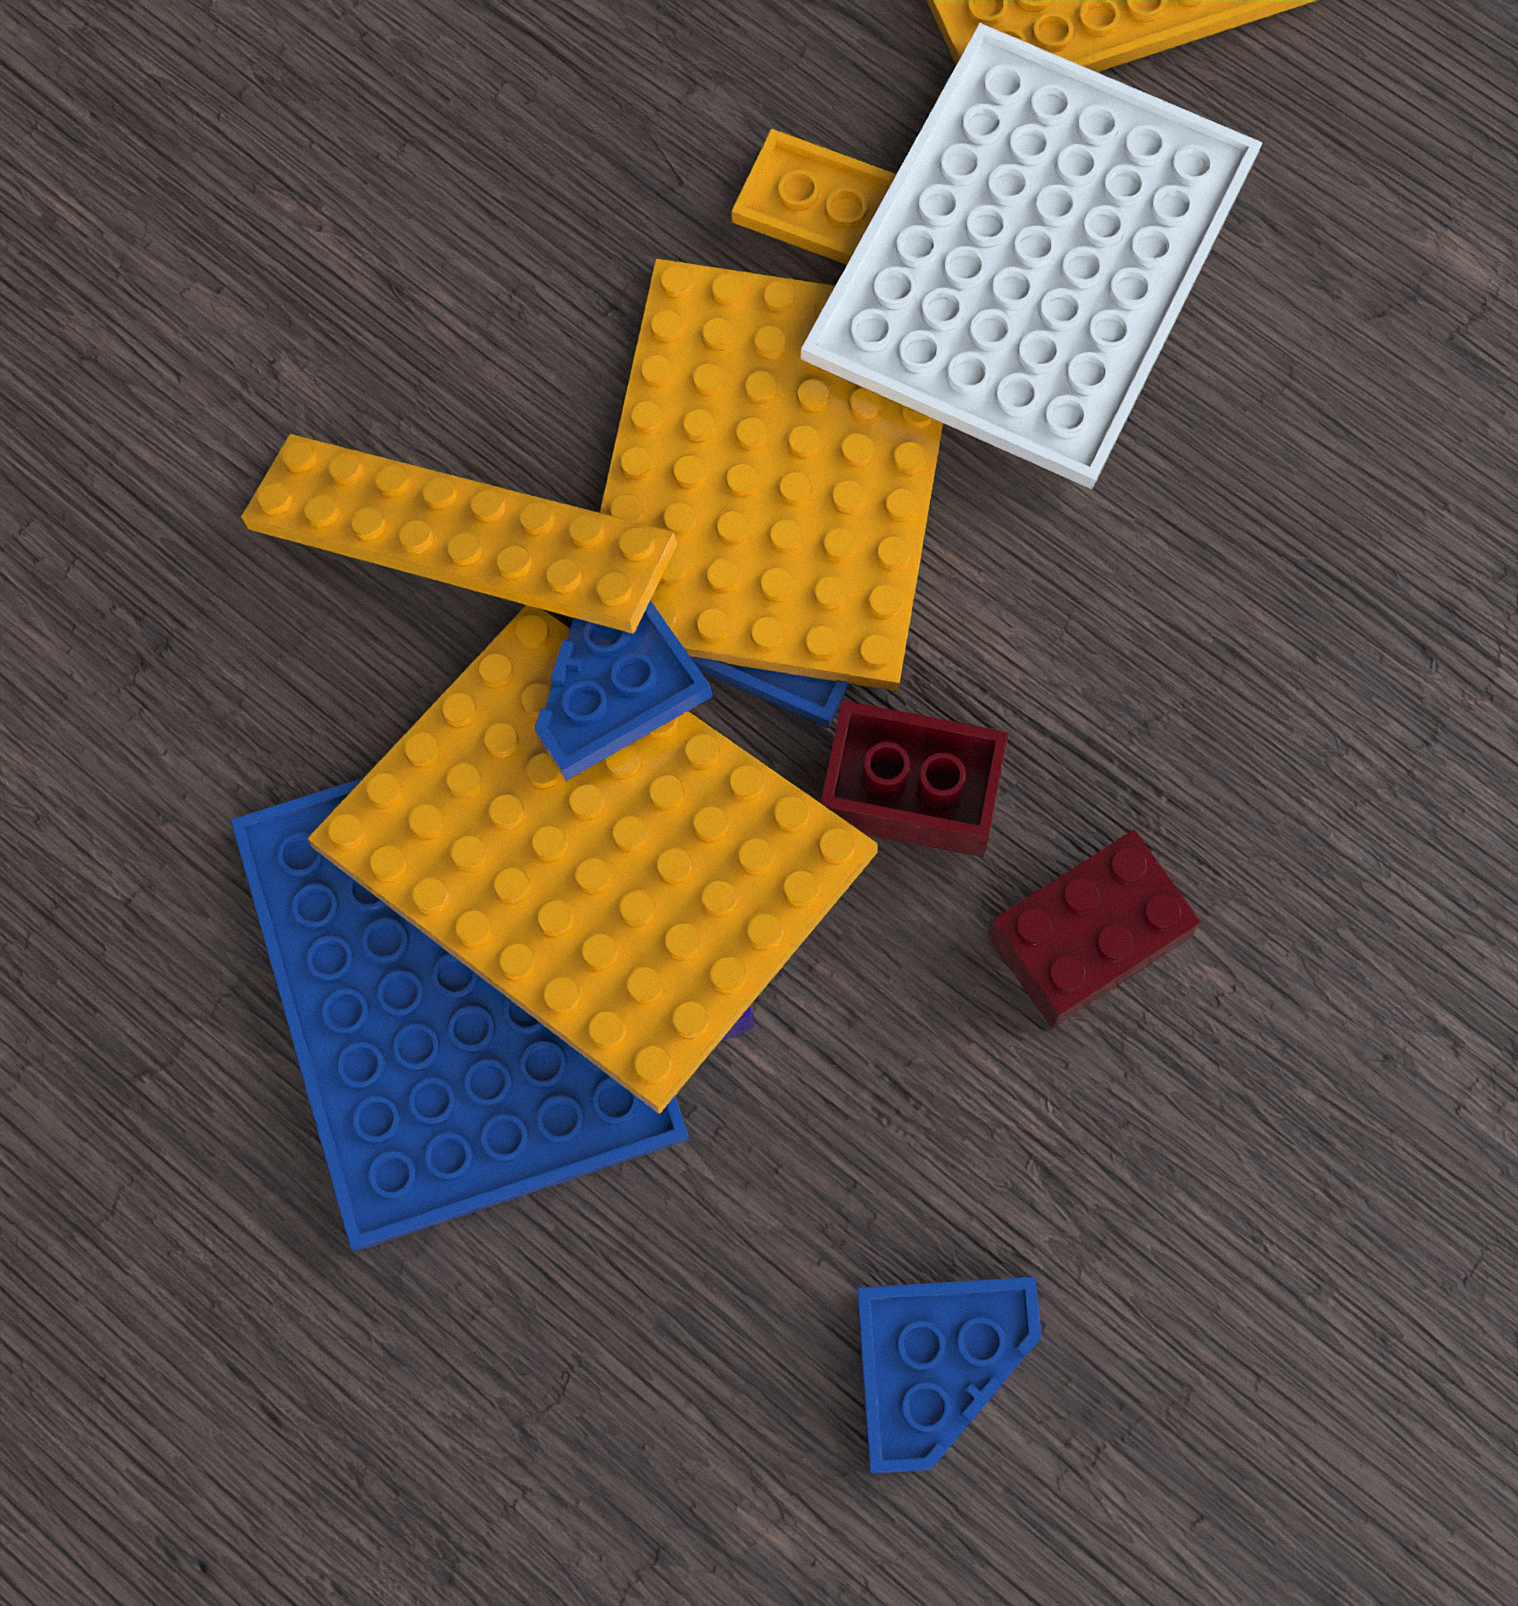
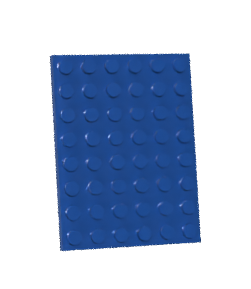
M363 778L231 820L351 1250L357 1252L690 1140L676 1096L672 1098L660 1114L312 848L307 838Z

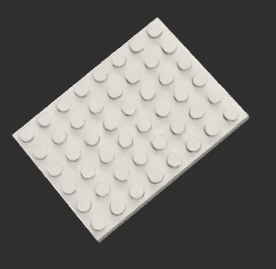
M979 23L803 344L800 359L1087 488L1093 489L1259 153L1262 142Z

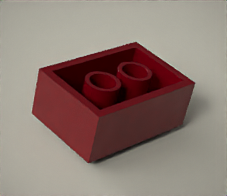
M842 700L821 804L866 835L983 857L990 836L1009 732Z
M1133 829L993 919L987 937L1049 1026L1054 1028L1189 940L1202 921L1136 830Z

